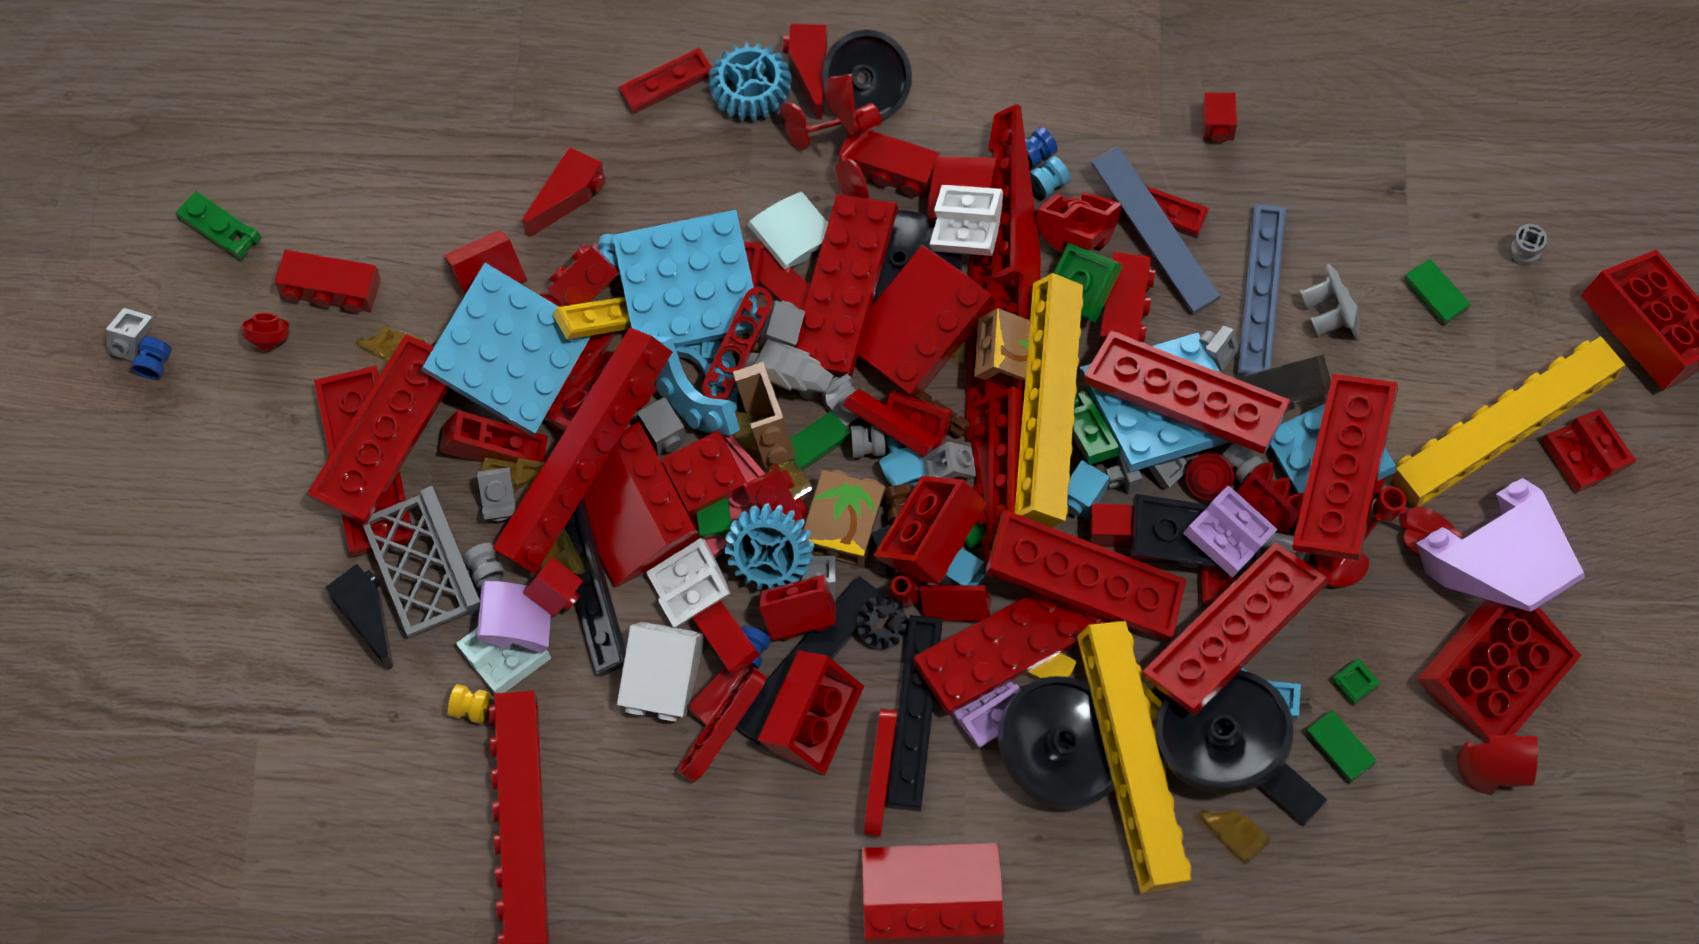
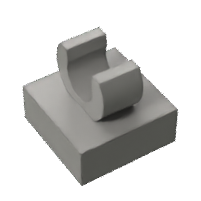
M1224 325L1217 334L1206 330L1199 339L1201 343L1206 344L1207 355L1213 358L1221 372L1240 349L1234 330Z
M1119 453L1116 466L1106 470L1107 475L1110 476L1109 489L1123 484L1127 495L1140 491L1142 476L1139 470L1130 472L1121 453Z

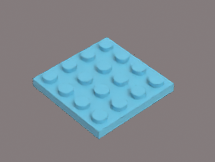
M736 210L612 235L632 328L651 336L672 337L675 348L725 338L745 294L753 288ZM752 298L750 301L753 303L754 308L751 315L746 311L743 315L750 316L759 322L761 318H756L755 316L758 309L757 300ZM741 323L736 328V335L754 332L753 326L749 323Z
M484 263L421 371L533 437L591 336L566 339L552 315L558 306L487 263Z
M1199 333L1153 346L1220 372L1213 358L1207 355L1205 344L1199 341ZM1091 364L1080 367V376L1083 382L1084 376ZM1085 384L1101 417L1117 442L1119 451L1130 472L1231 442Z

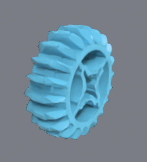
M745 42L742 49L733 45L732 53L723 50L722 59H715L714 68L709 73V90H711L712 100L714 103L718 102L720 111L727 110L730 118L739 114L741 122L746 116H751V119L755 122L757 115H762L767 120L769 116L768 111L770 110L777 114L779 105L787 101L786 96L791 92L790 83L792 80L787 62L782 61L780 52L773 54V49L770 46L762 50L759 42L754 48H750L747 42ZM765 71L774 78L773 84L764 77ZM728 80L733 82V86L737 88L735 93L727 87L726 83Z
M769 503L764 504L762 511L756 505L751 507L749 513L743 511L738 517L739 520L732 522L730 526L732 531H729L726 535V541L729 544L725 547V553L732 555L728 560V565L738 566L735 570V576L742 574L747 576L745 578V585L751 583L752 580L757 582V590L762 589L764 584H767L770 589L777 587V584L782 586L790 582L799 581L800 575L807 573L809 569L807 564H811L814 557L810 553L814 548V542L808 540L811 536V530H801L805 523L804 519L794 521V510L788 512L787 515L783 514L782 504L778 505L775 511H772ZM746 534L751 538L750 542L755 549L752 555H750L746 547ZM787 540L790 541L793 547V561L788 557L789 553L784 547ZM768 545L772 546L771 550L767 549Z

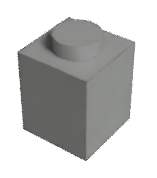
M775 300L772 311L760 334L758 346L764 347L767 339L795 347L805 311L798 309L793 303Z
M666 397L637 412L638 420L658 455L664 452L675 451L686 441L684 426Z

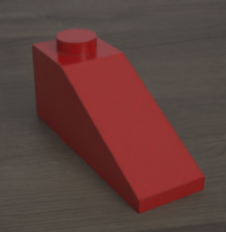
M790 23L789 35H784L783 54H789V66L816 120H823L824 91L821 82V69L827 54V25Z
M569 147L523 217L522 223L525 234L532 237L589 202L595 192L598 193L605 183L602 162Z
M458 410L444 423L440 452L471 461L542 467L545 460L548 436L536 432L532 437L515 426Z

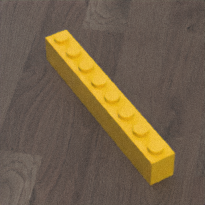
M1054 273L1033 283L1015 501L1016 514L1049 527L1065 522L1068 513L1067 497L1070 483V456L1073 449L1071 443L1072 429L1075 421L1074 402L1077 393L1076 375L1079 364L1078 348L1081 336V310L1083 307V285Z
M1601 336L1592 342L1586 340L1574 349V354L1566 359L1564 356H1561L1553 361L1548 367L1549 370L1540 375L1538 372L1532 374L1518 390L1509 389L1498 398V403L1490 408L1488 405H1485L1478 409L1472 415L1473 419L1465 424L1458 422L1453 425L1442 439L1437 440L1434 438L1428 441L1421 448V452L1414 457L1411 455L1403 457L1396 463L1397 472L1394 473L1391 481L1404 492L1406 500L1412 507H1421L1619 379L1625 364Z
M1126 621L1089 625L1077 638L1140 894L1179 889L1191 881V865L1188 858L1185 857L1182 845L1183 834L1181 827L1177 824L1174 813V798L1168 790L1165 778L1166 766L1160 758L1156 729L1151 723L1149 715L1150 703L1148 697L1144 695L1141 683L1142 671L1139 664L1136 663L1133 651V636L1128 632Z

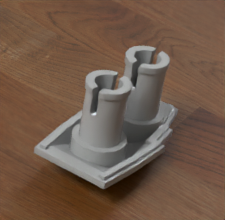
M1327 264L1326 270L1329 276L1326 277V281L1300 290L1307 309L1333 298L1339 302L1338 308L1311 318L1318 337L1325 333L1345 326L1351 329L1354 339L1359 340L1362 313L1358 305L1353 301L1349 290L1343 285L1339 273L1330 264Z
M767 339L755 364L764 362L770 382L774 387L785 388L789 391L791 389L798 390L800 396L809 401L818 397L817 393H825L833 379V375L820 366L821 362L809 356L810 353Z

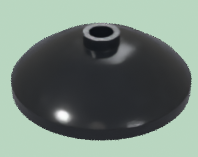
M858 30L838 39L828 50L821 69L823 91L826 79L832 76L852 74L855 110L872 103L879 110L882 120L892 116L902 107L909 95L912 84L911 65L903 48L890 36L875 30ZM860 72L866 77L864 84L859 83L857 80V75Z

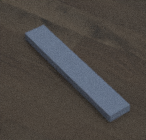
M1119 146L1093 160L1092 167L1115 201L1122 203V211L1191 313L1194 315L1218 301L1220 294Z
M1255 204L1237 377L1267 381L1270 379L1286 207Z

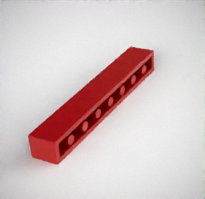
M631 327L628 329L492 549L534 574L537 572L673 353L670 349L651 335Z
M535 690L494 693L495 705H489L490 725H495L496 737H490L491 756L497 757V769H492L491 778L493 790L498 789V801L493 802L494 822H499L500 834H494V848L496 855L501 854V867L495 868L497 888H502V900H497L498 921H503L504 934H498V944H549L538 699Z

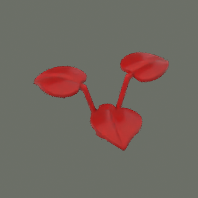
M852 74L832 76L824 82L825 97L829 108L837 114L838 119L807 126L805 115L796 104L792 102L781 104L779 110L783 117L786 134L791 143L799 150H806L810 147L808 133L840 124L845 126L850 135L855 134L859 136L841 155V163L835 165V175L840 190L844 195L870 199L862 170L855 161L848 157L863 140L869 138L868 131L881 126L882 118L879 110L872 103L855 110Z
M1385 478L1377 481L1373 500L1376 499L1373 504L1375 517L1367 526L1364 541L1380 520L1389 522L1396 519L1397 516H1399V525L1406 529L1402 537L1405 546L1419 557L1420 554L1416 543L1442 527L1463 539V536L1456 527L1439 513L1426 507H1413L1407 511L1404 507L1406 504L1404 492L1393 486L1386 487L1383 490ZM1362 552L1359 561L1318 554L1314 555L1316 570L1327 577V585L1332 587H1348L1358 583L1366 575L1369 568V559Z

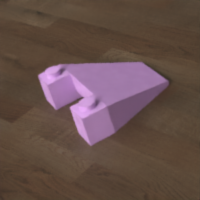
M1521 478L1496 494L1502 516L1463 540L1442 527L1416 543L1425 573L1446 588L1530 612L1585 578L1584 572L1543 491L1524 478Z

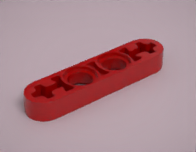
M753 287L745 294L703 381L702 389L706 397L728 400L736 387L733 372L745 368L773 308L772 296L765 288ZM760 295H763L764 302L767 305L765 307L759 306L755 313L756 318H761L760 321L757 322L752 317L743 315L745 311L751 315L754 305L750 300L752 298L758 299ZM741 323H749L753 326L754 333L749 339L744 340L737 337L736 328ZM730 351L738 353L740 363L734 368L725 367L722 364V358L725 353ZM718 368L724 374L731 375L733 378L729 380L725 376L722 386L726 391L724 394L718 393L715 397L712 396L713 392L709 386L710 384L716 385L721 377L720 373H715Z
M749 666L742 672L680 763L678 773L691 783H695L703 776L764 686L766 676L754 666Z
M883 708L880 710L864 835L881 837L898 710Z

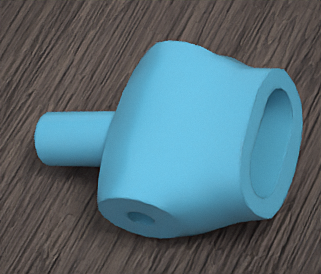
M886 435L885 440L890 454L880 459L879 463L887 481L892 486L901 484L916 486L920 477L925 476L921 455L908 447L902 448L900 442Z

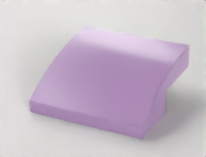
M1228 485L1183 534L1233 578L1278 529Z
M484 581L481 587L477 639L504 649L515 643L543 653L549 647L551 615L523 594L528 586L509 582Z
M1011 681L952 713L978 748L998 737L1003 711L1009 701L1020 691V688Z

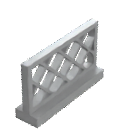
M433 486L420 490L421 494L373 513L367 525L362 524L408 638L470 613L472 616L479 613L480 600ZM419 505L423 515L417 527L401 521L406 510ZM381 520L393 523L387 539L374 535L370 525ZM425 522L429 531L423 529ZM399 526L414 531L408 547L392 542ZM420 534L432 538L434 541L429 556L413 550ZM377 542L384 544L381 551ZM389 546L405 552L398 568L386 564L384 561ZM437 551L441 560L434 558ZM410 555L426 560L420 576L404 571ZM431 563L444 567L446 570L441 585L425 579ZM389 571L395 573L393 580L390 576ZM400 576L417 581L410 597L396 591L395 587ZM449 580L453 589L446 587ZM422 584L438 589L432 605L415 600ZM443 592L456 596L460 607L448 612L436 608ZM400 600L407 602L405 609ZM412 605L428 610L424 622L410 626L407 616ZM434 613L439 614L438 616L432 618Z

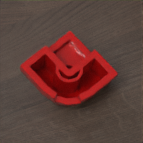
M1082 192L1081 197L1064 198L1062 194L1058 193L1037 209V225L1042 237L1059 251H1063L1068 243L1083 249L1092 250L1095 246L1104 249L1117 226L1122 203Z
M1497 735L1489 736L1488 743L1474 746L1473 742L1467 741L1462 745L1457 754L1460 775L1468 786L1479 793L1493 795L1499 785L1504 787L1533 786L1536 780L1538 765L1537 736Z

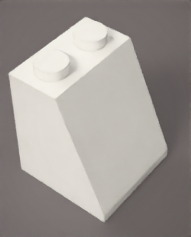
M642 621L631 625L617 705L625 706V712L636 715H645L646 710L657 712L659 719L678 721V716L684 717L687 715L705 635L702 632Z

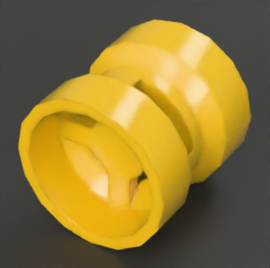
M456 684L450 696L448 716L458 719L468 716L471 722L482 724L489 709L490 692L477 690L473 693L467 686Z

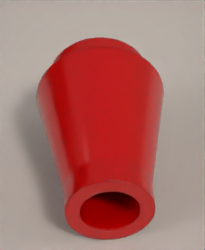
M905 574L897 576L890 585V596L898 604L910 607L921 598V583ZM906 583L908 585L907 590L899 592V585Z

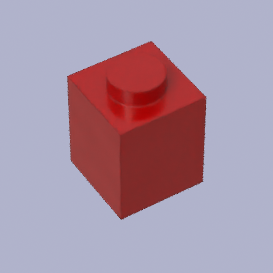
M1236 92L1204 93L1202 104L1203 140H1212L1218 143L1234 140L1237 128Z
M1092 503L1090 542L1101 547L1129 548L1132 536V505Z
M551 557L523 594L555 617L562 608L569 611L580 597L575 591L583 580L554 557Z

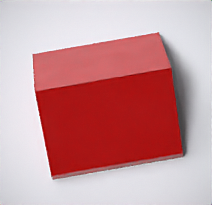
M501 229L444 255L464 296L484 263H487L520 284L527 282L513 245Z

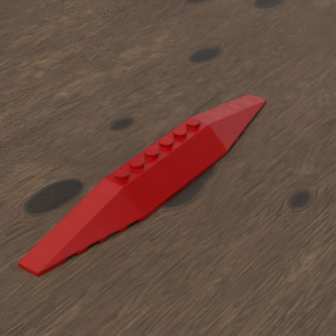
M1014 104L994 114L988 151L992 153L991 158H997L999 163L994 189H1002L1003 191L1000 223L993 255L970 254L969 277L992 294L996 304L989 312L999 308L1030 320L1033 283L1041 279V252L1022 111L1020 105ZM977 326L968 337L966 420L970 422V427L966 432V438L972 444L977 483L973 485L974 490L987 502L979 519V525L983 526L985 531V538L981 540L985 567L987 569L1001 514L1005 510L1015 513L1025 381L1003 373H998L987 380L974 377ZM987 573V576L994 577V575Z

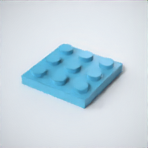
M1325 404L1280 424L1269 445L1296 493L1305 492ZM1386 448L1384 449L1378 480L1397 472L1396 464Z

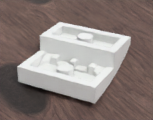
M942 185L934 210L937 220L930 241L932 251L992 256L1000 223L1003 199L1002 189Z
M702 538L646 572L660 596L658 601L673 628L680 626L730 595L723 574L705 539Z

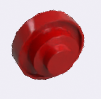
M258 313L242 323L243 338L256 345L260 350H272L290 335L288 321L279 318L274 313Z
M1207 452L1200 454L1191 461L1185 478L1187 486L1193 495L1202 500L1213 501L1228 485L1232 488L1235 473L1232 464L1226 457L1219 453Z

